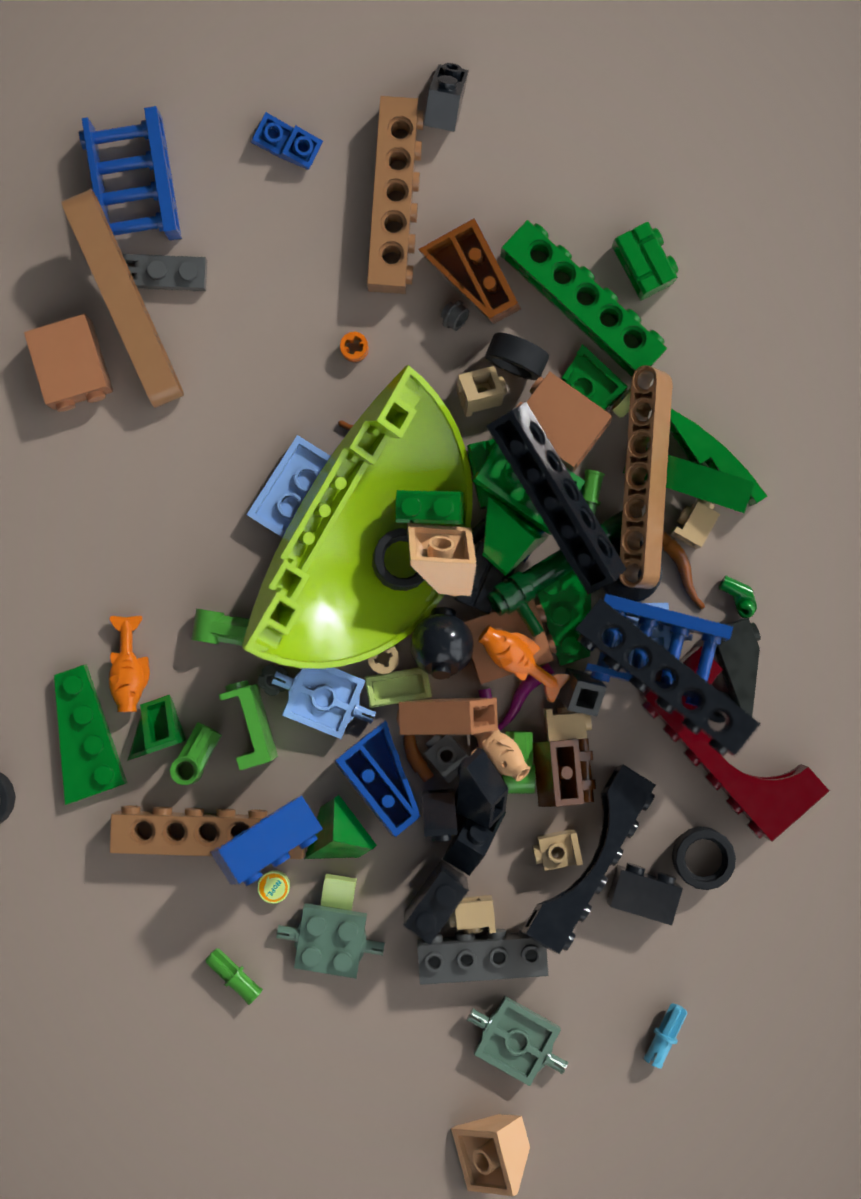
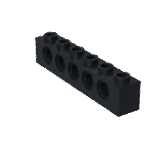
M527 402L488 424L486 427L587 594L589 595L614 582L626 570V567Z
M601 598L575 629V632L579 635L576 640L591 652L595 648L605 655L602 661L617 673L620 669L632 676L629 682L642 693H645L647 689L658 697L655 701L657 705L669 714L675 710L684 718L681 723L696 735L701 731L711 739L708 745L722 756H725L727 752L730 755L736 756L759 727L760 723ZM608 629L616 630L620 634V644L616 647L605 645L602 640L603 632ZM632 650H641L645 653L647 661L644 667L636 668L629 663L628 656ZM660 670H666L672 675L673 682L668 689L660 688L655 682V675ZM686 691L695 692L699 698V704L693 710L685 708L682 704V695ZM715 711L720 712L725 717V726L719 731L713 730L708 723L709 716Z

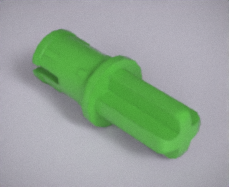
M586 469L584 472L585 483L582 486L581 494L595 515L596 507L601 504L598 499L605 474Z
M219 948L213 950L206 958V963L225 981L224 985L226 987L229 985L248 1005L262 992L263 989L242 971L244 967H238Z

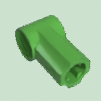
M196 608L191 640L213 644L222 642L243 646L250 619L225 616L221 612Z
M197 722L180 755L171 764L170 775L173 781L180 785H190L198 782L222 734ZM186 761L190 762L194 767V774L188 780L184 779L180 774V767Z
M505 731V734L518 744L525 763L530 767L527 776L519 782L513 777L502 775V779L508 786V794H535L533 732Z

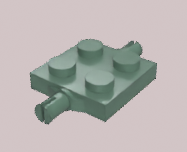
M308 903L304 904L302 920L298 927L278 925L276 936L277 939L295 941V969L357 979L359 962L364 952L383 956L385 942L366 940L365 925L367 913Z
M505 995L497 1010L490 1017L483 1015L474 1008L470 1011L467 1021L483 1029L482 1037L474 1050L475 1056L528 1086L532 1084L537 1073L545 1065L560 1072V1074L564 1073V1068H567L568 1061L552 1054L553 1044L561 1031L560 1026Z

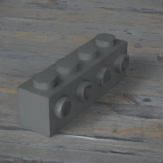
M523 927L519 928L517 933H506L505 929H496V933H490L488 930L487 935L465 934L464 931L455 933V937L444 938L443 934L438 933L431 944H428L423 939H418L420 985L549 976L547 948L521 933Z

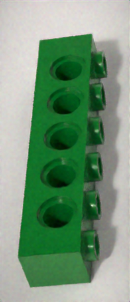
M526 220L501 247L500 256L631 377L640 366L647 365L652 367L667 350V347L664 345V339L656 331H648L640 323L642 321L641 318L632 309L628 308L625 310L617 302L618 297L613 291L607 287L601 288L594 281L595 276L589 269L584 266H577L571 260L572 255L562 245L556 246L548 239L549 234L541 225L537 223L533 225L530 221ZM535 251H541L546 255L547 260L542 263L535 262L530 254ZM557 272H564L569 276L570 282L560 284L555 281L553 275ZM587 293L592 297L593 303L587 306L582 305L578 302L577 295ZM603 314L612 315L615 318L616 325L613 327L604 326L601 323L600 316ZM632 335L636 337L639 347H627L623 340L624 336Z

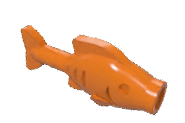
M110 616L111 624L120 632V653L112 652L110 654L112 666L109 671V689L117 705V712H137V704L150 676L148 657L137 658L133 653L132 631L139 626L142 616L127 618Z
M488 625L478 638V641L483 644L488 655L499 668L514 673L520 681H525L529 674L542 683L549 702L555 701L560 689L570 678L568 674L551 675L537 665L534 655L540 650V647L524 634L497 630Z

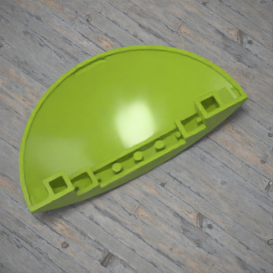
M406 365L356 421L320 471L301 502L273 556L251 613L242 649L262 659L297 668L323 669L361 662L384 652L410 635L416 626L431 614V611L437 607L445 594H438L425 580L418 587L407 591L393 590L382 584L376 577L372 567V555L379 539L389 531L407 528L408 523H396L397 490L464 492V525H427L471 527L473 487L468 456L461 434L450 411L438 393L409 365ZM399 541L387 548L384 554V563L392 575L398 578H407L416 573L415 569L410 565L408 542Z

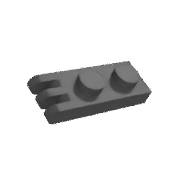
M123 254L126 263L134 264V267L128 268L131 275L134 276L138 289L206 291L208 261L206 257Z

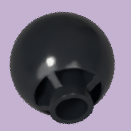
M437 607L431 611V616L423 619L414 629L410 649L415 663L421 670L430 674L435 679L444 680L459 673L468 665L474 650V640L468 626L460 618L456 617L455 610L448 607Z

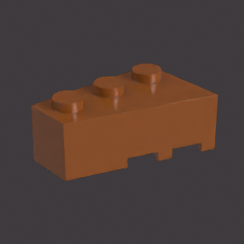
M475 218L418 249L493 324L521 310Z

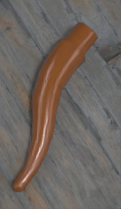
M663 531L662 550L676 563L682 584L689 597L700 609H704L705 605L698 598L693 586L691 564L686 552L675 538L672 539Z
M404 735L403 745L406 758L413 771L418 773L423 782H426L434 774L417 748L415 735Z

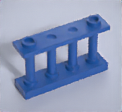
M157 106L144 108L146 120H141V124L96 131L88 117L81 118L83 130L79 131V139L82 149L87 150L93 192L102 207L114 236L159 229L160 232L164 231L169 241L182 239L163 118ZM144 137L145 140L149 139L151 150L146 151V155L100 162L98 144ZM148 167L149 170H154L155 181H152L151 185L105 193L103 175ZM154 198L155 201L159 200L160 212H156V216L110 223L107 205Z
M609 594L604 596L603 601L625 618L626 616L638 618V624L641 625L640 630L649 637L652 636L653 628L657 629L658 624L669 626V632L672 633L668 651L677 659L680 658L684 639L689 636V632L702 635L701 641H704L696 673L708 682L716 646L721 644V640H730L733 626ZM613 629L606 630L603 639L604 644L609 647H615L618 632ZM634 650L631 665L636 668H642L646 659L645 653L641 650ZM601 652L597 665L591 663L586 665L585 671L591 672L590 678L609 683L610 677L629 682V679L632 677L628 673L621 671L617 673L610 669L602 661L605 655ZM663 670L660 682H655L660 688L668 689L672 685L673 678L668 671ZM686 691L682 695L686 697L685 703L698 706L699 698L695 692Z

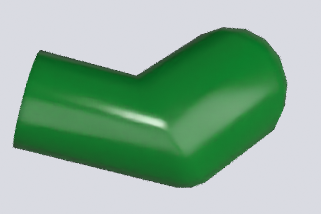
M725 575L719 585V590L733 596L739 616L742 618L752 617L757 609L752 588Z

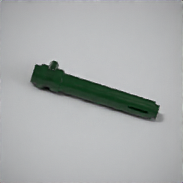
M623 510L600 524L612 545L621 541ZM559 549L522 573L518 571L508 577V582L505 584L500 582L492 587V592L487 594L488 601L494 611L500 616L505 613L511 614L516 610L534 638L544 630L527 603L535 598L536 593L567 575L573 569L561 549Z

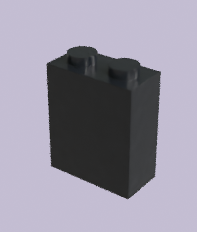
M441 859L405 909L403 926L428 944H431L469 891L467 877Z

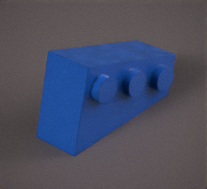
M385 720L333 762L390 835L397 837L421 816L401 765L398 751L392 740L389 726Z
M299 796L269 814L249 829L242 831L221 847L218 846L210 851L230 885L244 882L248 886L263 876L260 870L272 864L275 868L290 858L288 852L299 845L302 850L318 839L315 834L323 828L303 796Z

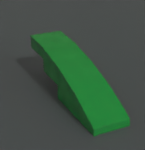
M671 408L670 432L690 462L697 464L706 462L709 468L755 482L748 502L749 506L755 505L768 497L750 472L723 444L698 424Z
M668 454L666 488L745 513L755 482ZM648 473L644 477L645 481H647Z

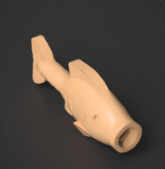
M499 729L472 734L477 739L479 747L473 750L471 755L480 748L485 751L498 773L513 777L517 782L527 776L530 767L525 763L518 744L512 738L500 733Z

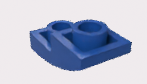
M265 112L251 143L281 159L309 170L323 141L296 125L293 128Z

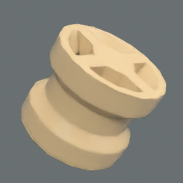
M393 646L376 656L368 658V664L377 673H390L399 664V651Z

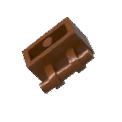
M588 738L533 743L538 807H560L594 802L593 789H596V780L592 779L591 760L594 759L593 751H589Z

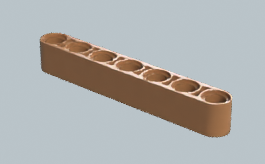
M90 189L62 201L66 217L154 408H157L184 396L181 384L95 193Z
M647 365L636 369L631 380L620 559L625 565L626 570L619 576L625 586L645 590L652 589L657 585L661 572L673 387L672 378L668 373ZM654 378V382H653L652 386L650 387L651 381H652V379ZM652 410V414L648 419L649 412ZM650 441V446H649L648 450L646 451V446H647L648 442ZM648 473L647 481L644 483V477ZM645 505V513L642 516V509ZM643 537V545L640 548V540ZM641 568V577L638 580V571Z

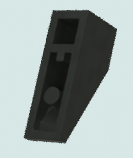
M749 618L726 624L733 626L731 638L728 641L721 640V644L716 646L715 656L719 666L723 669L722 675L730 696L734 699L737 706L752 717L760 652L757 641L761 640L756 624L754 622L750 623Z

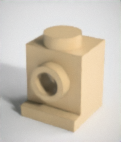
M491 366L458 375L456 393L465 417L472 416L473 412L502 405L503 397L507 394V388L504 378L502 376L498 377L495 367Z
M698 498L691 508L687 505L685 506L677 520L681 526L672 528L669 535L694 549L701 548L720 513L713 510L715 506L712 503Z
M565 706L557 707L558 713H553L552 708H543L546 740L548 741L587 738V730H592L591 715L568 711Z
M574 829L537 836L538 845H533L536 865L542 864L544 871L573 865H583L578 837ZM555 847L563 849V854L558 858L553 857L551 854L552 849Z
M492 895L464 897L449 918L450 928L457 927V930H463L465 934L482 932V927H489L490 933H496Z

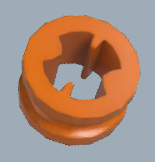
M349 332L341 339L340 349L346 360L354 363L360 362L368 355V342L361 333ZM355 340H359L360 347H363L362 351H355L353 355L349 354L350 350L349 347H346L347 343L353 344Z

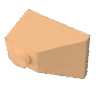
M408 523L410 565L438 594L471 596L477 565L472 529L470 527Z
M498 1114L451 1128L468 1191L506 1196L518 1194L530 1149L522 1116Z

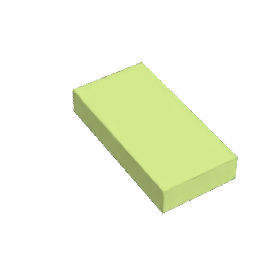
M419 667L365 677L370 708L432 698L429 676Z

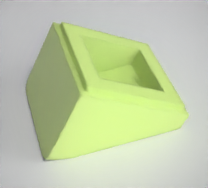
M326 873L321 906L352 911L357 878Z

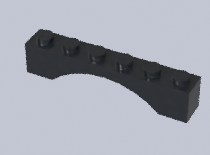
M624 764L614 769L601 792L603 807L602 831L598 847L591 862L582 875L569 888L535 906L521 933L553 953L560 954L562 949L564 951L569 949L576 936L573 933L578 921L582 923L587 918L592 908L589 904L594 893L599 894L608 880V877L605 876L610 865L615 866L620 860L624 851L620 847L626 837L631 838L639 826V822L636 820L642 809L646 811L653 802L655 794L652 791L656 784Z

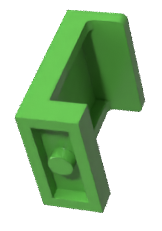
M248 680L225 686L226 693L219 694V699L222 701L236 696L239 697L254 747L253 751L246 752L236 758L239 770L271 762L278 757L258 684L249 686Z

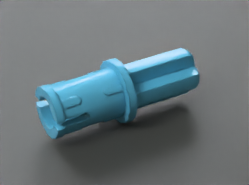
M675 1003L670 1004L659 1028L654 1029L656 1035L643 1059L647 1063L654 1060L652 1066L662 1069L672 1045L678 1042L677 1034L687 1016V1011L682 1006Z

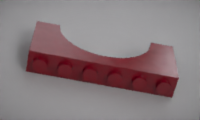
M695 646L680 659L681 662L695 673L703 646ZM714 659L708 678V683L711 685L723 671ZM647 689L645 693L640 695L645 701L641 705L653 719L658 716L666 726L662 730L674 743L679 740L687 750L683 753L695 767L700 764L707 771L708 774L704 776L705 779L716 791L721 788L729 796L726 803L737 815L743 812L750 820L747 827L758 839L764 836L773 842L829 792V789L808 766L802 764L787 773L771 777H758L741 772L708 745L711 740L701 731L698 735L694 734L681 723L684 718L675 710L669 714L657 705L655 701L658 697ZM682 696V704L685 708L693 710L697 707L685 703L686 697Z

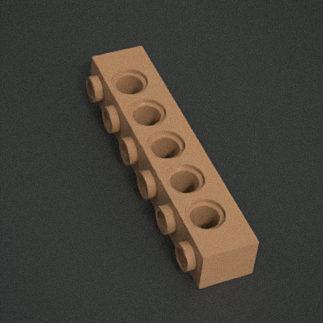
M380 96L367 278L369 292L406 294V284L412 285L413 265H408L409 253H415L416 234H410L411 222L417 223L418 203H412L413 191L419 192L420 172H414L415 161H421L422 141H416L417 130H423L424 110L418 109V98ZM402 129L409 134L403 139H397L393 136V133ZM396 160L404 161L407 164L402 170H394L390 165ZM393 191H400L405 196L400 201H392L388 198V195ZM390 222H399L403 226L396 233H391L386 229ZM390 252L397 253L401 257L395 264H388L383 259Z
M121 806V811L111 814L110 853L212 856L210 851L218 846L221 847L235 838L233 832L235 825H244L249 829L268 816L267 810H248V815L236 814L235 809L226 808L216 809V814L204 813V808L195 807L185 808V813L172 812V807L164 806L153 807V812L140 811V806ZM142 821L148 822L152 826L153 834L151 837H145L140 833L139 825ZM172 823H180L184 827L185 835L183 838H176L172 835L170 829ZM204 824H212L216 828L217 836L215 839H208L203 835L202 827ZM299 845L288 852L290 855L289 859H303L306 848L301 850Z

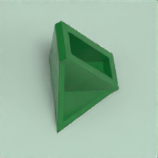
M488 496L484 551L482 555L506 576L539 547L549 535L507 505Z
M170 694L140 705L141 715L127 761L186 741Z
M338 794L320 807L317 820L323 829L315 834L318 839L308 846L304 859L359 858L374 849L377 844Z

